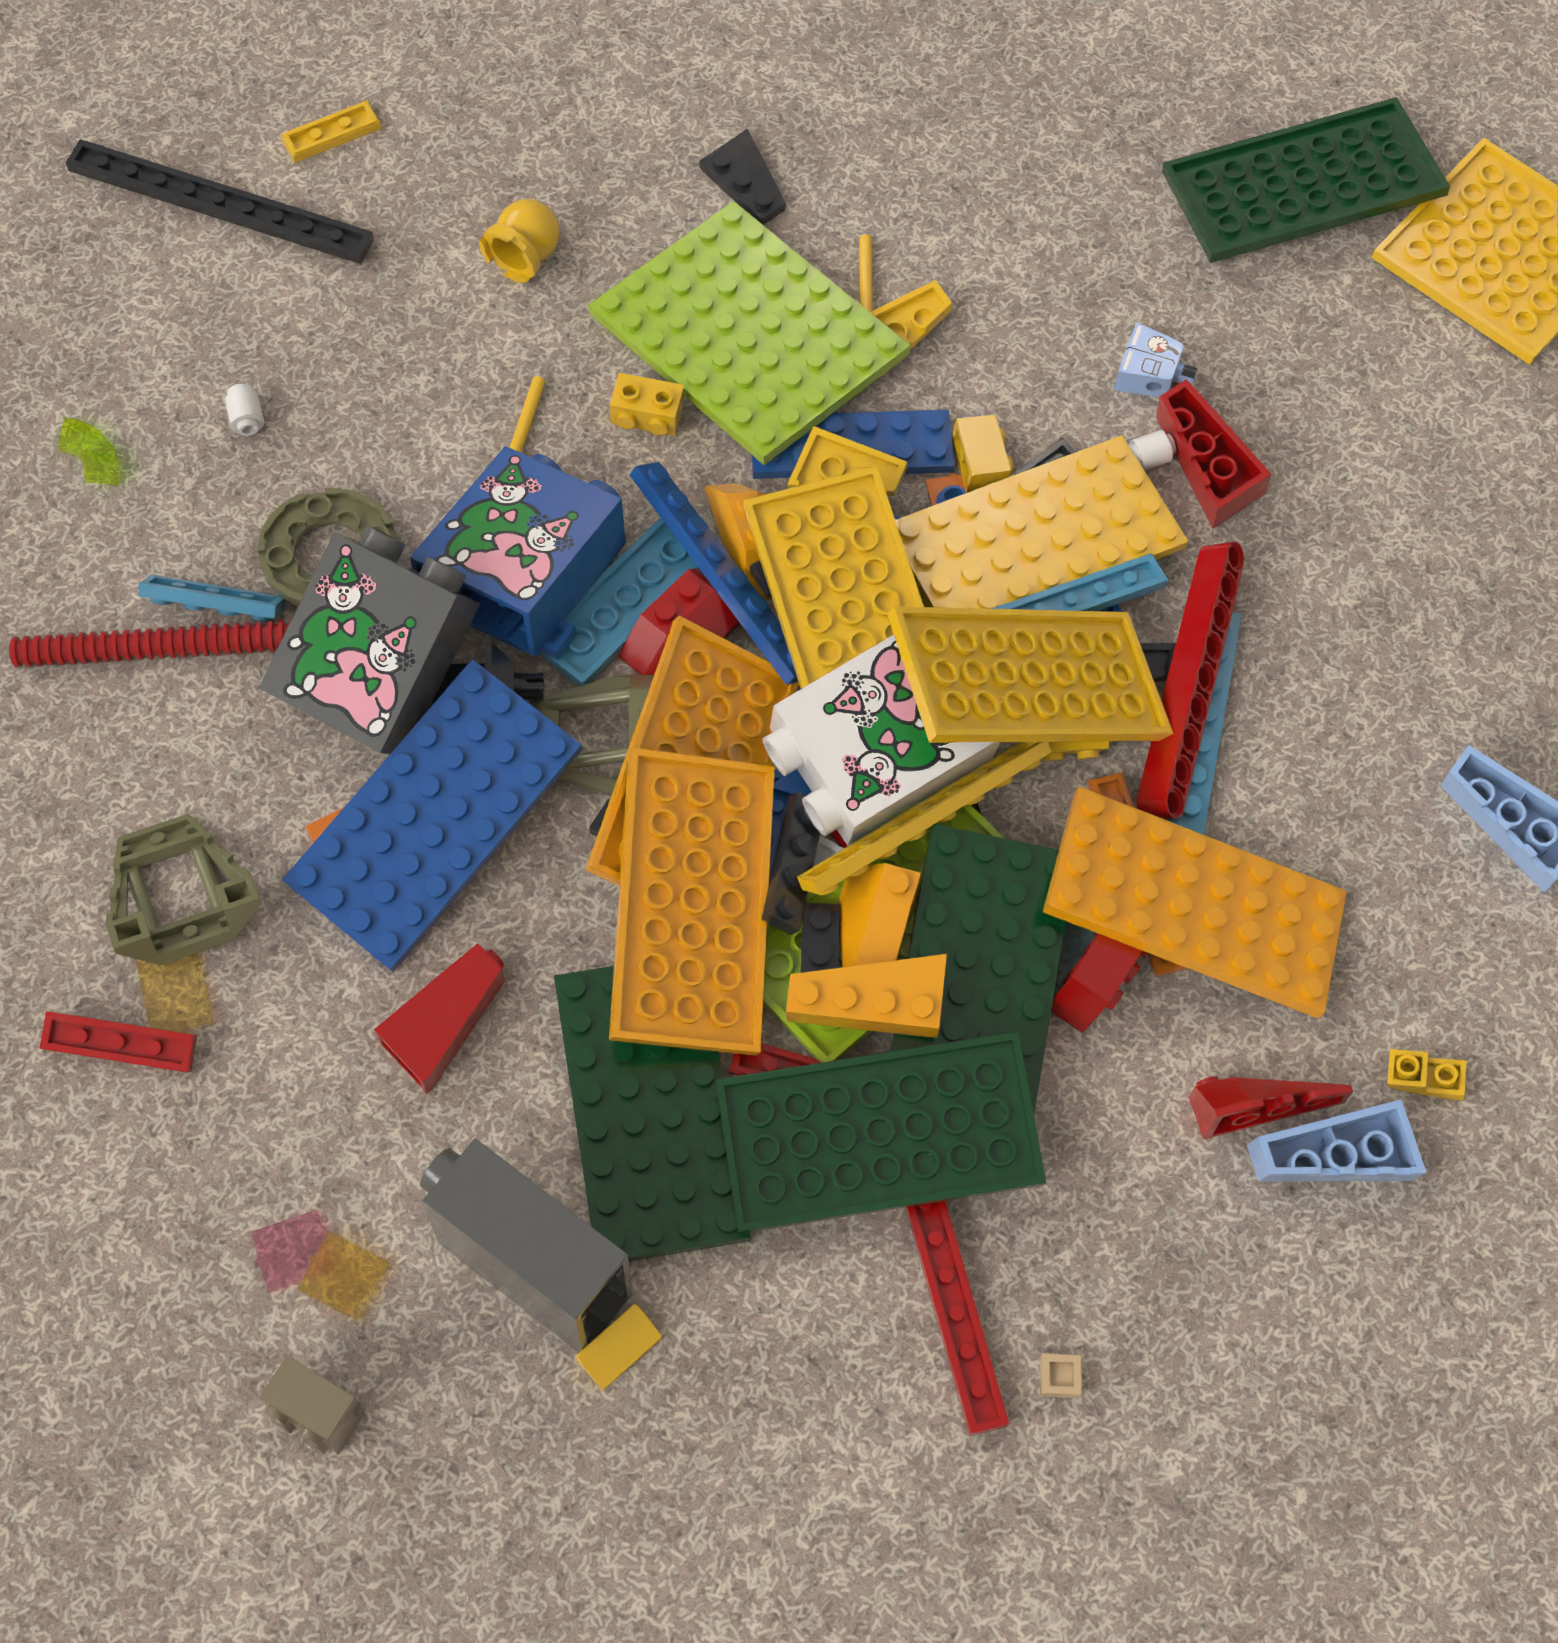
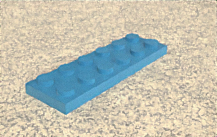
M661 517L600 575L564 620L576 626L578 634L559 660L542 651L538 653V655L578 686L591 683L619 655L638 618L688 569L698 568Z

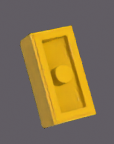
M635 1303L576 1355V1360L601 1390L604 1391L662 1339V1335Z

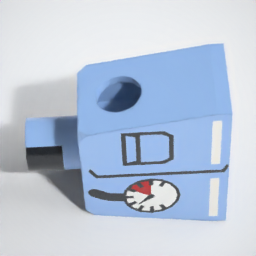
M1136 322L1118 371L1114 390L1160 397L1170 390L1172 381L1181 383L1187 379L1192 385L1197 367L1179 362L1184 347L1181 342Z

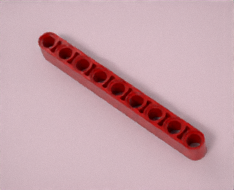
M1236 541L1203 546L1198 554L1161 700L1173 734L1160 741H1151L1136 801L1137 809L1162 819L1180 818L1185 808L1244 567V552L1241 545Z

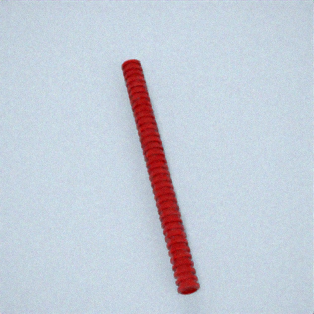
M279 620L278 624H274L273 621H268L267 625H263V622H257L253 626L251 622H246L245 626L235 623L234 627H230V624H224L220 628L218 624H213L212 628L202 625L201 629L191 626L187 630L186 627L180 626L178 630H175L174 627H169L167 631H164L163 628H157L154 632L151 628H147L145 632H142L141 629H135L134 633H131L130 630H124L121 634L118 630H113L112 634L102 631L101 635H98L97 632H91L88 636L86 633L80 632L78 636H75L74 633H68L67 637H64L63 634H57L54 638L51 634H47L45 638H42L41 635H35L33 639L30 636H24L21 640L19 637L13 636L9 643V655L14 667L21 668L22 664H25L26 667H32L33 663H36L38 667H42L44 663L54 666L55 662H58L59 665H65L67 661L75 665L78 661H81L82 664H87L89 660H92L93 663H99L100 659L107 663L111 659L121 662L122 658H125L126 661H132L133 657L140 661L144 657L154 660L155 656H158L159 659H165L166 655L173 659L177 655L187 658L188 654L198 657L199 653H203L206 657L210 653L220 656L221 652L231 655L232 651H236L238 655L243 654V651L253 654L254 650L264 653L265 649H269L270 652H276L290 622L285 624L284 620Z

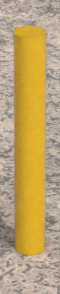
M863 234L859 237L860 304L871 312L873 311L872 237L868 234Z
M535 376L532 379L509 447L520 453L523 451L546 382L539 376Z

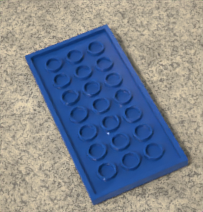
M472 659L284 876L282 881L389 970L394 972L584 748L574 738Z

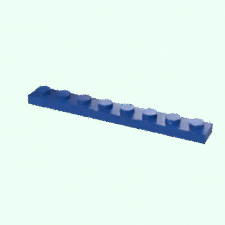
M659 462L635 466L629 474L631 479L786 685L799 682L780 621L768 607L765 599L759 595L749 582L746 574L740 570L728 554L727 549L709 529L706 521L699 516L690 504L687 496L681 492L669 476L668 471Z

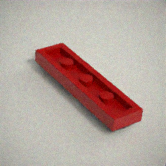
M46 1011L39 1049L189 1073L192 1072L198 1035Z

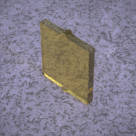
M329 1231L316 1255L309 1258L310 1266L298 1285L297 1290L358 1321L370 1298L378 1294L376 1287L390 1262Z

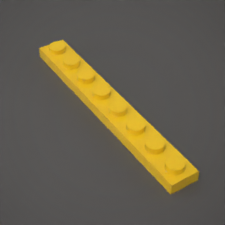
M1019 742L798 876L797 879L802 890L819 895L833 892L839 887L838 883L848 876L854 877L868 870V864L878 858L883 859L895 854L898 851V846L907 840L913 841L923 837L928 832L927 828L935 823H943L954 818L958 809L965 805L969 806L980 802L985 798L984 793L989 790L1008 785L1013 781L1012 776L1020 771L1031 770L1039 766L1041 759L1052 753L1048 742Z

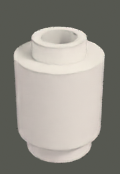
M236 384L227 390L225 404L232 431L243 436L256 434L264 426L258 393L248 384Z
M1163 430L1133 439L1129 444L1130 449L1144 471L1171 462L1173 460V453H1176L1173 437L1170 434L1166 435Z

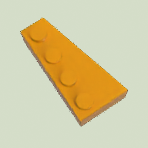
M947 954L790 974L786 1019L788 1022L938 1038Z

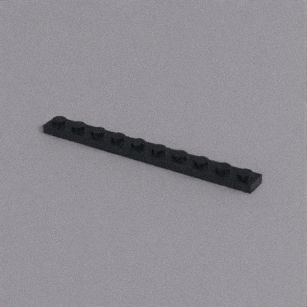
M82 139L78 141L65 162L70 172L355 263H362L374 241L372 231Z

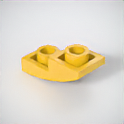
M1390 1049L1387 1087L1409 1093L1464 1101L1467 1061L1429 1058L1428 1052Z

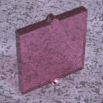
M317 1210L251 1232L258 1255L255 1263L258 1267H261L268 1293L335 1271L328 1248L330 1238L324 1234Z

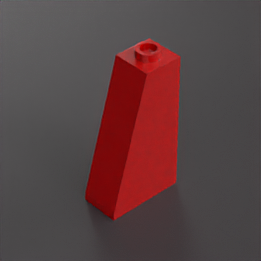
M478 943L374 1029L378 1042L426 1094L434 1088L505 982L502 969L505 965L501 958L492 949L486 952Z

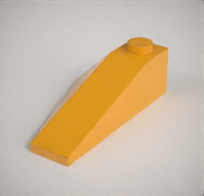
M881 863L868 865L869 868L864 873L854 877L848 876L845 879L839 898L841 968L896 961L899 959L920 890V872Z

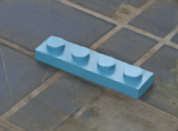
M150 575L139 583L138 596L150 598V601L154 604L167 605L175 602L184 604V607L190 610L217 609L219 614L226 616H236L242 613L252 615V619L257 621H272L285 610L286 600L279 595L157 575Z

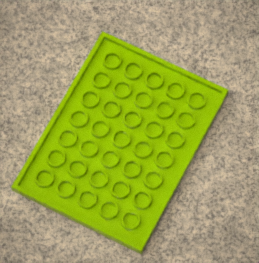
M734 201L588 304L589 313L667 382L684 385V396L763 465L767 464L810 431L813 426L818 425L910 354L911 350L909 343Z

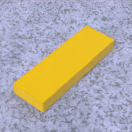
M366 100L280 135L284 146L294 163L380 130L381 124Z

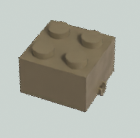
M288 1355L259 1396V1399L267 1407L264 1413L271 1418L272 1423L289 1434L296 1428L299 1430L298 1435L305 1439L304 1442L323 1455L328 1449L338 1455L365 1415L366 1403L361 1402L359 1404L355 1396Z

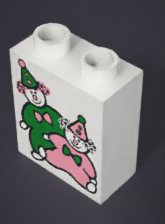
M894 635L775 704L770 724L772 733L763 738L764 747L780 773L786 776L797 769L812 793L802 798V802L817 830L826 836L837 829L847 846L993 758L1000 742L929 743Z

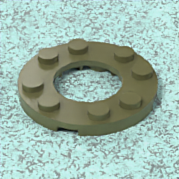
M324 488L325 492L307 496L301 493L281 504L265 522L258 541L260 566L267 583L284 600L299 606L313 575L308 574L298 565L295 559V548L304 534L318 526L337 524L347 527L357 534L360 539L366 525H369L397 539L393 522L378 503L352 490Z

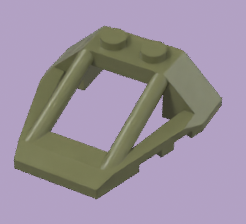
M630 674L609 677L585 684L584 686L581 685L546 695L544 701L533 700L529 702L530 705L558 727H560V712L629 702L628 747L580 753L556 782H567L584 787L589 792L596 794L600 792L612 796L617 779L570 769L624 762L654 675Z
M190 814L118 837L113 867L115 873L114 886L110 888L109 895L111 902L110 913H107L105 922L115 954L158 965L173 962L234 940L261 905L251 873L246 868H241L226 849L222 850L213 841L212 836ZM191 850L212 909L159 926L140 867ZM210 858L229 881L221 884L218 883ZM128 883L138 912L128 915Z

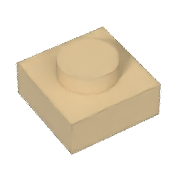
M1042 1353L1040 1356V1396L1080 1398L1082 1395L1081 1355Z

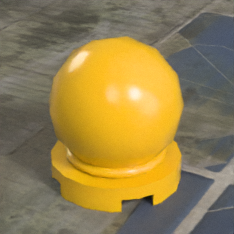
M534 198L517 199L502 210L496 224L485 230L482 238L479 240L480 252L489 265L494 261L500 268L506 270L503 276L517 283H527L531 277L538 273L541 266L540 262L554 252L560 239L559 220L548 205Z

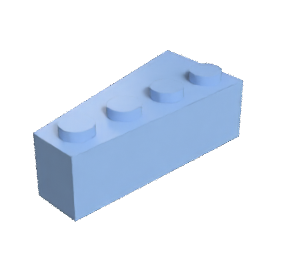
M1468 745L1444 779L1441 787L1523 872L1546 893L1558 878V801Z
M1402 1099L1263 1135L1247 1144L1258 1182L1413 1181L1427 1173Z

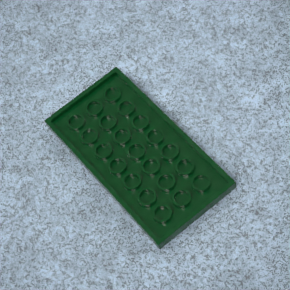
M1397 97L1163 162L1162 173L1210 263L1448 195L1450 189L1449 183Z
M934 824L930 829L907 959L947 954L938 1038L894 1033L890 1052L1019 1031L1033 1113L1035 1114L1066 923L1065 920L1043 912L1059 850Z
M614 966L554 975L591 1227L627 1253L629 1262L750 1242V1232L739 1234L737 1230L716 1079L723 1078L718 1052L609 1040Z
M1019 1031L716 1079L739 1234L1046 1185Z

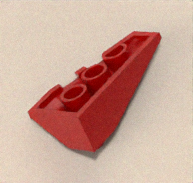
M1212 1076L1196 1083L1197 1086L1194 1087L1189 1100L1204 1140L1344 1104L1353 1093V1089L1348 1084L1238 1077L1219 1080L1217 1076Z

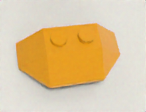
M738 483L706 485L704 490L723 545L727 549L728 554L740 570L746 574L749 582L759 595L765 600H772V596L768 598L750 574V565L759 561L760 558L743 507L744 500L766 494Z

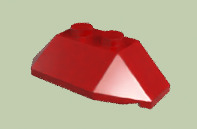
M699 568L688 569L640 615L618 657L637 673L654 675L673 621L678 616L724 639L740 622Z

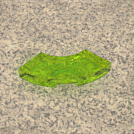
M64 417L57 444L59 451L72 454L82 462L84 478L87 483L120 485V462L109 440L102 435L100 430L89 423Z

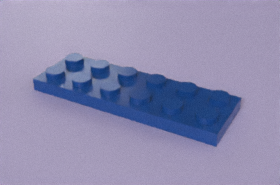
M949 410L832 413L815 426L907 461L908 467L905 474L953 473L954 471ZM812 429L765 465L752 455L753 479L790 478Z

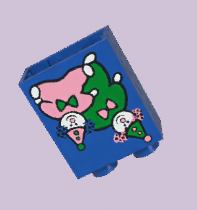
M505 446L410 556L411 566L420 572L427 556L467 575L459 593L481 603L470 626L536 657L544 644L559 628L561 620H565L626 544L622 498L615 489L603 481L591 480L589 483H586L564 473L555 461L545 455L534 454L529 457Z

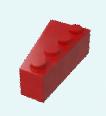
M1187 379L1160 396L1156 419L1165 434H1170L1173 437L1176 445V453L1174 454L1212 529L1266 494L1271 478L1269 470Z
M1097 933L1082 953L1084 955L1063 981L1064 985L1053 997L1051 1012L1083 1033L1105 1007L1112 1011L1124 994V992L1119 990L1122 982H1125L1127 985L1130 983L1140 968L1135 963L1139 956L1145 958L1148 955L1147 952Z

